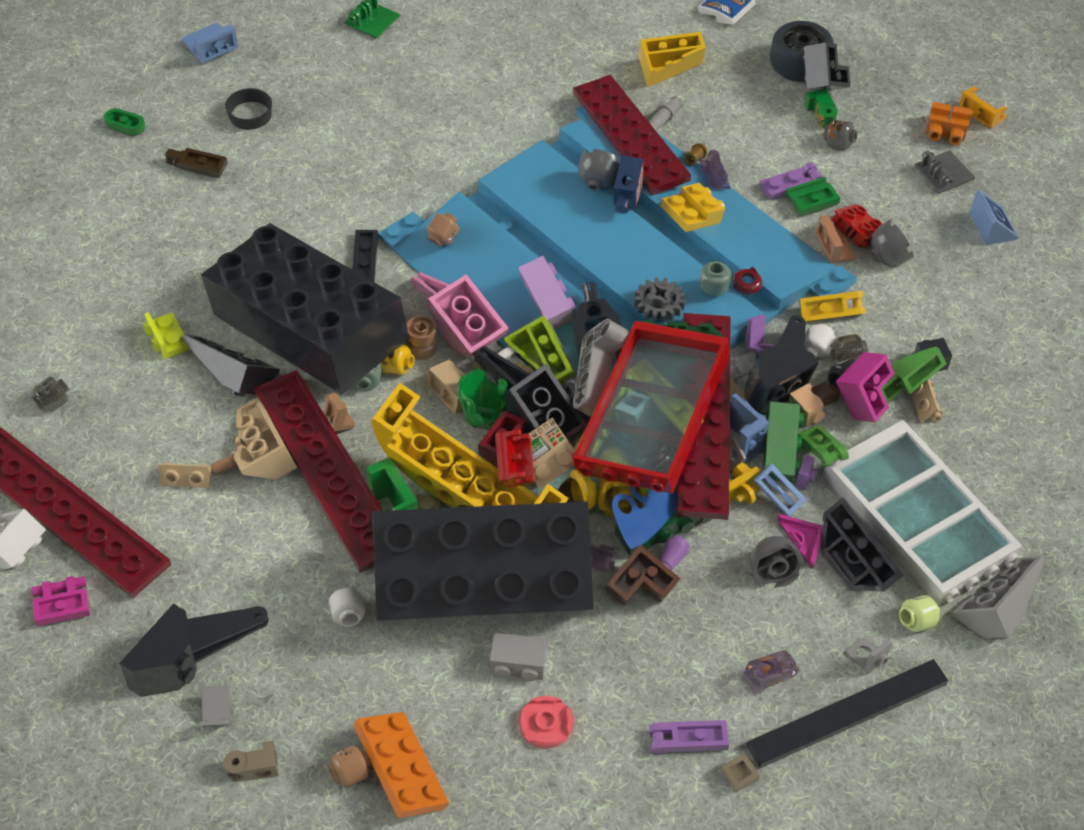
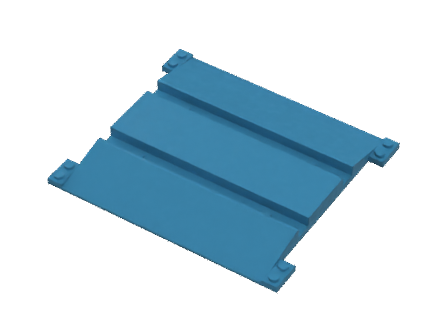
M582 105L575 109V115L581 120L561 127L558 141L549 145L541 140L478 180L479 191L467 198L461 192H458L426 221L412 211L378 233L379 239L418 273L422 272L449 285L467 274L509 328L508 333L497 340L504 348H507L508 345L503 338L541 317L518 267L541 256H544L547 263L552 262L557 272V275H555L556 280H562L567 291L564 293L566 298L571 297L575 304L576 310L573 311L575 317L580 303L585 302L581 287L587 282L590 291L589 282L591 281L597 285L599 299L604 298L619 314L623 328L631 329L635 321H652V317L644 319V313H637V307H634L635 290L639 289V284L645 285L647 279L654 282L655 277L659 281L667 278V283L675 281V287H682V293H685V308L681 310L680 317L674 315V321L666 318L665 323H662L660 319H657L654 324H667L668 321L682 322L683 313L731 316L730 351L747 339L746 329L749 318L761 314L765 315L766 325L808 293L813 297L844 293L857 282L856 276L841 265L837 267L830 263L829 260L698 162L693 166L687 165L684 161L686 153L662 135H660L661 138L690 172L691 181L655 195H651L643 185L636 209H629L626 214L618 213L614 205V186L604 190L593 191L579 177L578 164L584 150H587V153H592L593 149L607 151L618 157L617 162L619 164L621 161V155ZM700 183L703 187H708L711 190V194L715 199L721 200L724 203L725 212L721 223L685 232L660 206L662 198L680 194L681 187ZM448 212L458 219L456 223L460 231L450 245L439 247L427 238L426 228L436 214L441 213L445 215ZM714 261L724 263L731 270L730 287L726 293L720 296L708 295L700 287V275L703 266ZM753 266L762 278V287L755 294H741L733 287V274L736 271L750 269ZM749 276L741 278L743 282L748 284L754 282L753 278ZM594 314L591 317H597L599 314ZM574 321L555 329V332L573 367L578 372L579 355L573 330ZM637 352L630 369L645 360L639 352ZM615 353L612 356L610 375L617 362ZM516 354V356H517L522 362H524L525 365L529 366L525 361H523V360ZM681 373L668 381L673 387L681 380ZM637 391L636 393L645 396L643 392ZM579 411L586 420L590 421V416ZM653 415L644 423L646 425L651 422L647 430L656 429V432L660 431L663 425ZM612 432L608 438L627 455L632 452L636 443L627 444L629 435Z

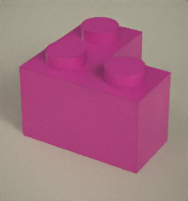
M863 352L836 381L850 414L855 420L875 423L889 408L881 388L895 373L886 354Z

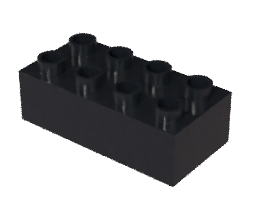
M271 223L256 229L249 239L233 251L221 255L217 263L201 274L215 316L341 395L410 339L400 296Z
M588 501L372 511L376 620L594 610Z

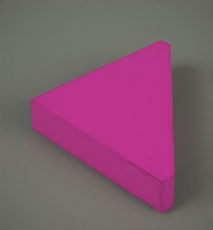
M779 514V524L800 550L809 567L814 568L822 539L823 525Z

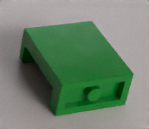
M390 457L366 467L369 489L377 501L388 497L394 506L392 510L418 509L417 499Z

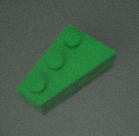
M770 401L766 414V420L769 422L765 441L763 470L772 463L789 482H792L794 476L798 475L800 470V460H796V452L801 451L802 437L798 436V428L803 427L804 413H799L800 404ZM772 472L768 474L773 480L780 481Z

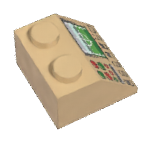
M553 418L529 433L532 443L535 483L541 489L575 466L573 461L575 450Z

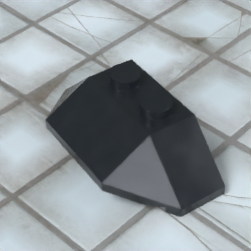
M842 497L823 513L824 523L821 551L850 590L884 592L904 576L896 559L845 498Z

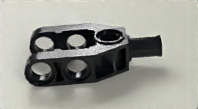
M591 281L589 282L590 291L587 282L581 287L585 302L580 303L573 323L579 359L583 338L589 330L605 319H609L622 326L619 314L604 298L599 299L597 285ZM594 314H599L597 317H591ZM623 347L615 352L617 360Z

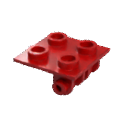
M857 204L835 210L836 215L832 218L835 227L843 232L844 235L849 233L848 238L864 249L869 246L870 241L868 239L872 238L874 231L883 224L880 220L871 217L863 206Z

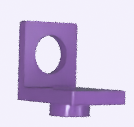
M761 314L748 319L746 350L759 353L763 348L770 349L776 346L764 342L765 315Z

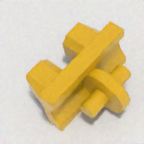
M742 462L733 469L732 475L735 479L732 481L729 479V502L735 499L738 503L744 501L750 505L756 501L755 493L759 491V488L753 480L761 473L757 466L750 469Z

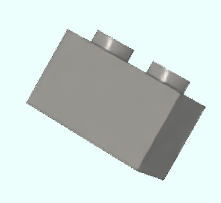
M494 632L490 655V673L503 678L509 676L522 677L529 681L543 679L547 656V638Z

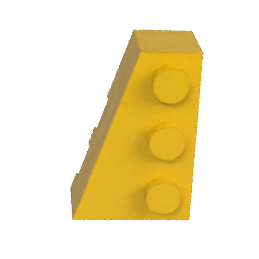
M701 32L640 40L638 57L647 87L703 64L706 47Z

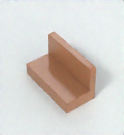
M828 215L820 216L815 233L830 263L854 261L856 255L846 235L833 226Z

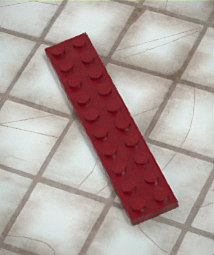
M683 313L682 322H687V325L701 326V323H711L724 337L728 338L730 349L731 316ZM730 355L704 416V422L701 423L678 479L677 516L721 520H728ZM702 359L681 372L680 391L701 395L714 362ZM687 401L695 409L697 403Z
M295 370L254 387V395L266 409L297 468L359 573L374 567L372 511H383V509L369 489L368 484L301 375Z
M0 427V492L19 508L25 509L45 529L133 599L171 566V561L168 557Z

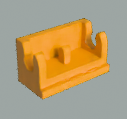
M973 86L967 91H963L959 107L972 109L971 116L988 128L992 129L1006 119L1007 115L1003 112L1008 108L1002 106L999 109H995L989 103L977 97L974 93L978 90L977 87Z

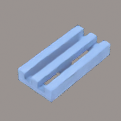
M772 463L753 480L786 516H791L807 500ZM770 472L798 499L796 503L768 475ZM763 478L791 506L790 509H788L761 481Z

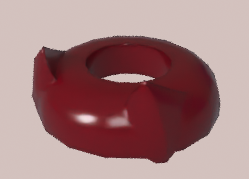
M752 266L750 269L736 271L732 277V284L736 291L741 294L751 295L759 292L761 289L762 278L755 267ZM749 276L753 278L754 282L748 284L743 282L741 278Z

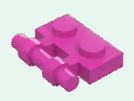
M70 576L66 577L64 581L54 583L46 581L42 582V585L32 587L33 597L43 595V597L32 599L36 626L90 616L86 588L77 590V588L87 586L86 577L75 578ZM66 590H67V592H63V593H59V594H54V595H53V593L61 592V591H66Z

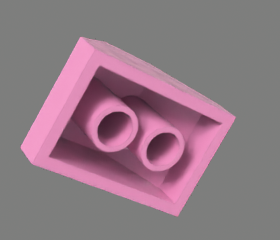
M422 272L418 273L417 277L413 276L411 278L413 286L428 300L427 305L439 332L453 350L467 358L473 357V352L479 350L480 347H488L508 333L509 328L467 274L450 285Z

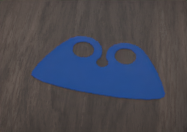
M630 486L633 496L638 501L643 502V509L638 508L633 498L627 494H618L612 500L613 513L619 530L630 549L637 548L648 541L670 518L677 508L676 491L670 494L665 492L658 493L648 489V495L641 496L636 492L635 487ZM625 499L630 502L632 506L631 513L625 514L620 511L618 507L619 500Z

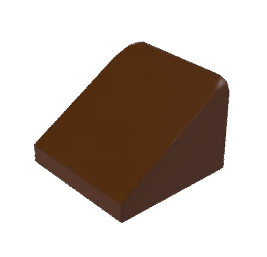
M827 382L816 385L811 389V392L821 399L824 406L838 401L840 390Z

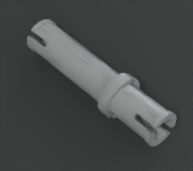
M673 96L668 103L661 105L658 112L648 121L656 131L666 121L671 120L675 112L683 106L681 98L674 102L678 96Z

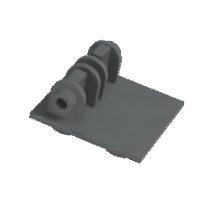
M951 150L934 156L933 152L925 151L922 154V161L915 163L916 168L939 193L975 179V176Z

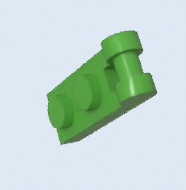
M820 424L798 433V436L802 437V444L821 460L825 468L833 465V462L837 460L844 461L849 459L846 447Z

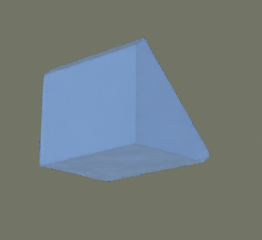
M978 190L974 197L970 215L985 244L990 245L1019 239L1003 207L981 190Z

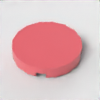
M546 695L535 697L520 712L519 727L521 734L527 742L535 747L545 749L558 747L566 742L572 733L574 724L572 711L568 705L566 706L557 697Z

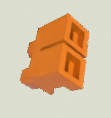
M932 102L926 134H929V140L938 141L941 137L949 138L951 145L959 146L961 141L965 140L973 110L954 106L950 121H948L952 105Z

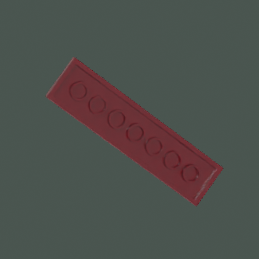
M611 74L573 87V95L621 157L624 155L644 159L643 185L651 195L691 181L690 172Z

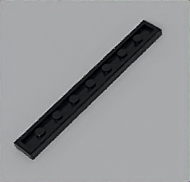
M932 659L749 740L746 746L759 768H763L946 686L949 680L936 661Z

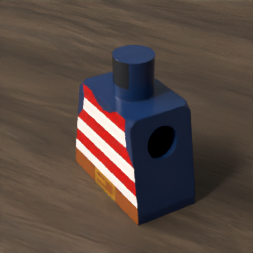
M624 155L621 157L614 185V205L618 213L626 214L629 209H636L643 186L644 159Z

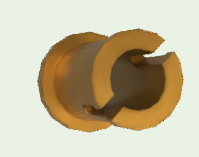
M702 143L694 144L691 150L684 156L685 163L693 166L697 161L704 159L707 156V147Z

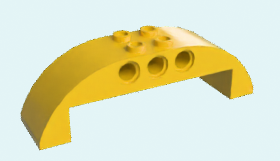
M400 382L371 421L377 441L399 470L450 508L564 503L569 499L549 484L546 485L539 496L523 485L508 488L499 481L498 468L413 411L420 396Z

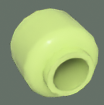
M927 595L905 600L899 611L901 623L912 632L934 628L940 616L939 606Z

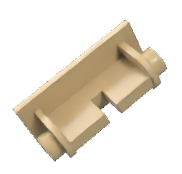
M930 379L911 393L920 423H923L928 418L938 422L942 419L943 411L935 400L937 398L933 388L934 384Z
M170 462L158 464L160 486L210 488V476H212L213 470L207 463H204V465L171 464Z

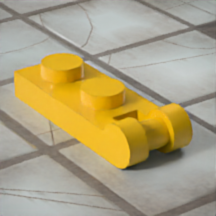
M863 290L798 299L800 316L805 321L865 314V307H862L861 300ZM847 299H852L853 308L848 309Z

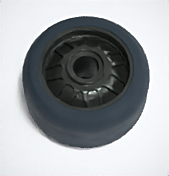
M792 21L782 25L775 32L772 39L770 51L772 67L779 75L786 79L805 82L804 46L825 42L834 43L831 34L821 25L810 21Z

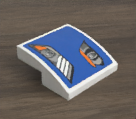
M704 0L698 6L700 14L716 16L718 23L733 25L756 3L755 0Z

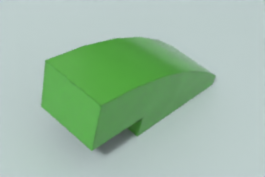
M938 347L922 350L891 364L895 374L881 388L887 404L904 390L911 394L947 364Z

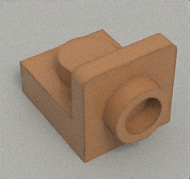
M337 393L327 394L323 413L334 431L354 428L355 422L347 412L346 404L342 402Z

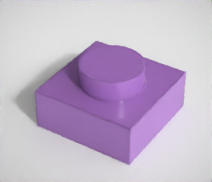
M806 454L799 470L795 487L805 490L808 481L813 483L817 473V468H814L816 457Z

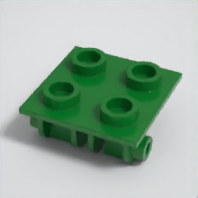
M378 0L361 1L356 6V9L349 13V17L344 24L378 38L400 17V14L378 5Z

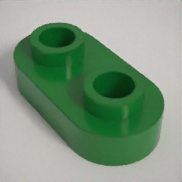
M118 108L110 109L104 114L105 124L110 129L128 135H139L145 130L144 118L138 114Z

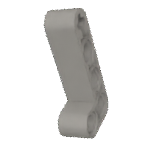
M605 319L589 330L584 336L581 345L573 407L592 417L610 377L613 353L624 346L629 335L627 329L609 319Z

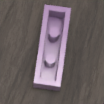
M541 256L518 267L521 278L541 316L544 315L554 330L575 320L573 313L576 310L575 304L571 297L566 298L564 293L567 291L562 280H556L555 275H557V272L552 262L547 263L544 256Z

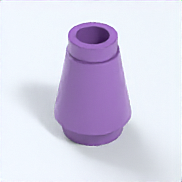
M673 535L666 540L659 560L670 570H673L689 553V543L684 538Z

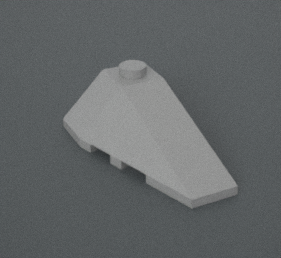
M1044 557L1020 558L1013 566L999 573L1001 579L984 584L981 587L984 592L976 598L973 595L966 597L952 612L953 618L985 639L997 638L1002 640L1010 637L1021 622L1045 561Z

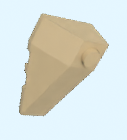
M255 398L237 408L236 427L238 429V437H235L237 452H234V459L243 475L276 480L296 469L297 466L259 399Z

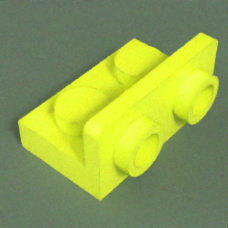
M149 312L144 314L146 322L143 323L145 333L147 336L152 335L151 343L156 353L160 352L163 359L190 350L181 339L184 333L173 312L155 319L151 318Z

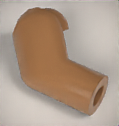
M237 448L232 451L230 456L211 464L212 470L216 475L238 467L234 459V452H237Z

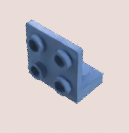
M214 23L182 38L183 43L202 64L238 48L236 31L231 24L222 28L218 23Z
M734 393L730 399V428L739 435L738 442L747 457L743 463L747 464L763 453L769 422L762 414L756 412L747 400Z

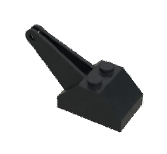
M799 315L790 317L776 346L768 350L763 349L757 354L755 365L748 373L749 377L745 384L744 399L759 414L765 415L767 413L770 401L789 402L790 393L807 385L819 364L810 353L805 352L806 321Z
M482 346L479 350L473 352L476 362L491 376L497 385L499 379H504L507 382L508 390L504 392L507 410L509 413L525 420V434H529L551 418H553L566 439H569L587 425L579 411L573 407L572 401L547 364L529 373L495 353L487 346Z
M173 603L119 663L128 689L140 697L180 690L185 683L189 684L194 679L197 671V662L265 628L269 623L267 610L262 606L188 619L186 611Z

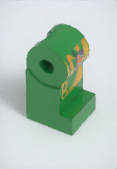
M826 88L806 92L804 107L807 111L813 110L818 118V125L825 129L826 125L837 118L838 110Z

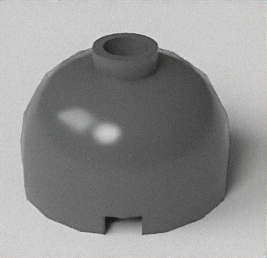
M593 149L592 153H587V150H584L578 164L579 177L593 191L613 187L620 165L617 162L618 157L599 149Z
M888 220L880 225L872 234L871 244L873 249L870 252L877 262L881 260L886 265L898 266L912 259L914 254L913 251L908 253L906 247L910 244L896 224L890 226L892 221Z
M781 536L767 537L758 542L750 558L753 575L757 582L764 587V584L776 583L774 588L787 586L799 577L798 572L801 566L802 568L804 567L803 556L800 550L791 540Z

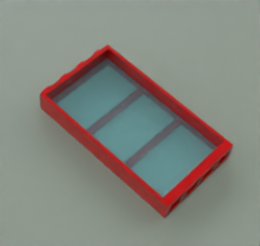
M635 321L573 456L576 470L586 477L593 476L609 482L617 481L632 487H643L658 493L673 494L729 358L728 338Z

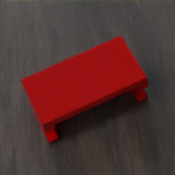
M521 430L496 433L499 481L508 488L534 483L531 435L528 433L521 434Z

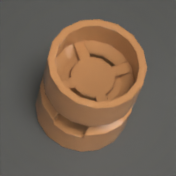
M418 315L412 317L406 323L410 338L406 341V346L411 350L414 359H429L436 352L437 325L428 316Z

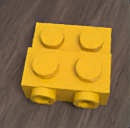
M700 183L681 187L680 194L662 198L660 206L685 232L719 224L725 212L724 203L721 200L715 199L711 194V190L708 187H703Z

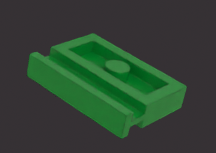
M826 177L786 189L785 195L790 198L791 204L800 216L840 203V196L832 185L826 182Z

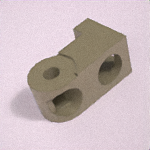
M274 741L262 742V750L245 753L240 750L229 752L223 760V765L229 779L241 782L279 776L277 750Z

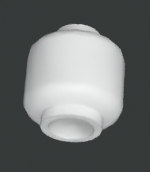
M825 324L810 326L805 333V352L810 353L815 359L826 358L836 342L834 331Z
M349 587L341 588L335 591L329 598L331 617L336 624L352 627L357 625L365 616L363 598L358 590Z

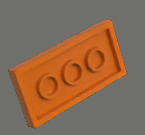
M397 712L357 718L353 726L398 819L446 809L449 801L405 713Z

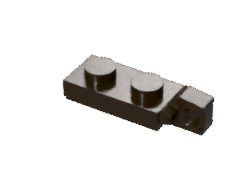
M168 148L165 153L167 164L174 165V167L217 178L221 177L228 164L225 156L191 148L181 151Z

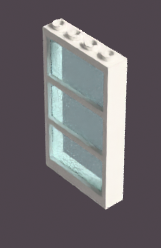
M904 420L847 450L849 459L844 461L837 460L833 462V465L824 467L822 476L867 522L885 547L938 606L946 601L948 603L953 602L964 590H973L984 578H993L1004 566L1009 568L1019 560L1018 555L1022 545Z

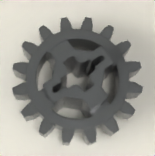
M655 277L654 282L647 279L645 285L639 284V289L635 290L634 307H637L638 314L644 313V319L652 317L654 323L657 319L665 323L666 318L674 321V315L680 317L681 310L685 308V293H682L681 286L675 287V281L667 283V278L659 281Z

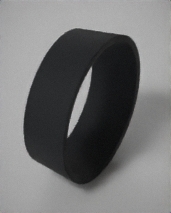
M246 88L231 94L226 100L225 108L234 126L244 130H253L266 125L271 119L272 99L263 90ZM246 102H258L268 108L263 115L252 119H242L232 115L233 110L238 105Z

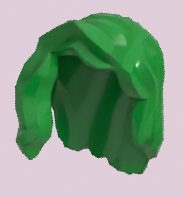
M481 369L472 370L460 377L457 385V394L464 416L472 427L489 430L503 411H507L504 392L508 388L507 382L504 379H499L497 386L486 377Z

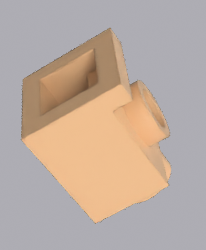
M809 383L790 393L788 402L790 404H800L799 413H804L803 425L805 427L812 423L817 424L825 417V413L822 411L824 404L817 395L811 392L812 386Z

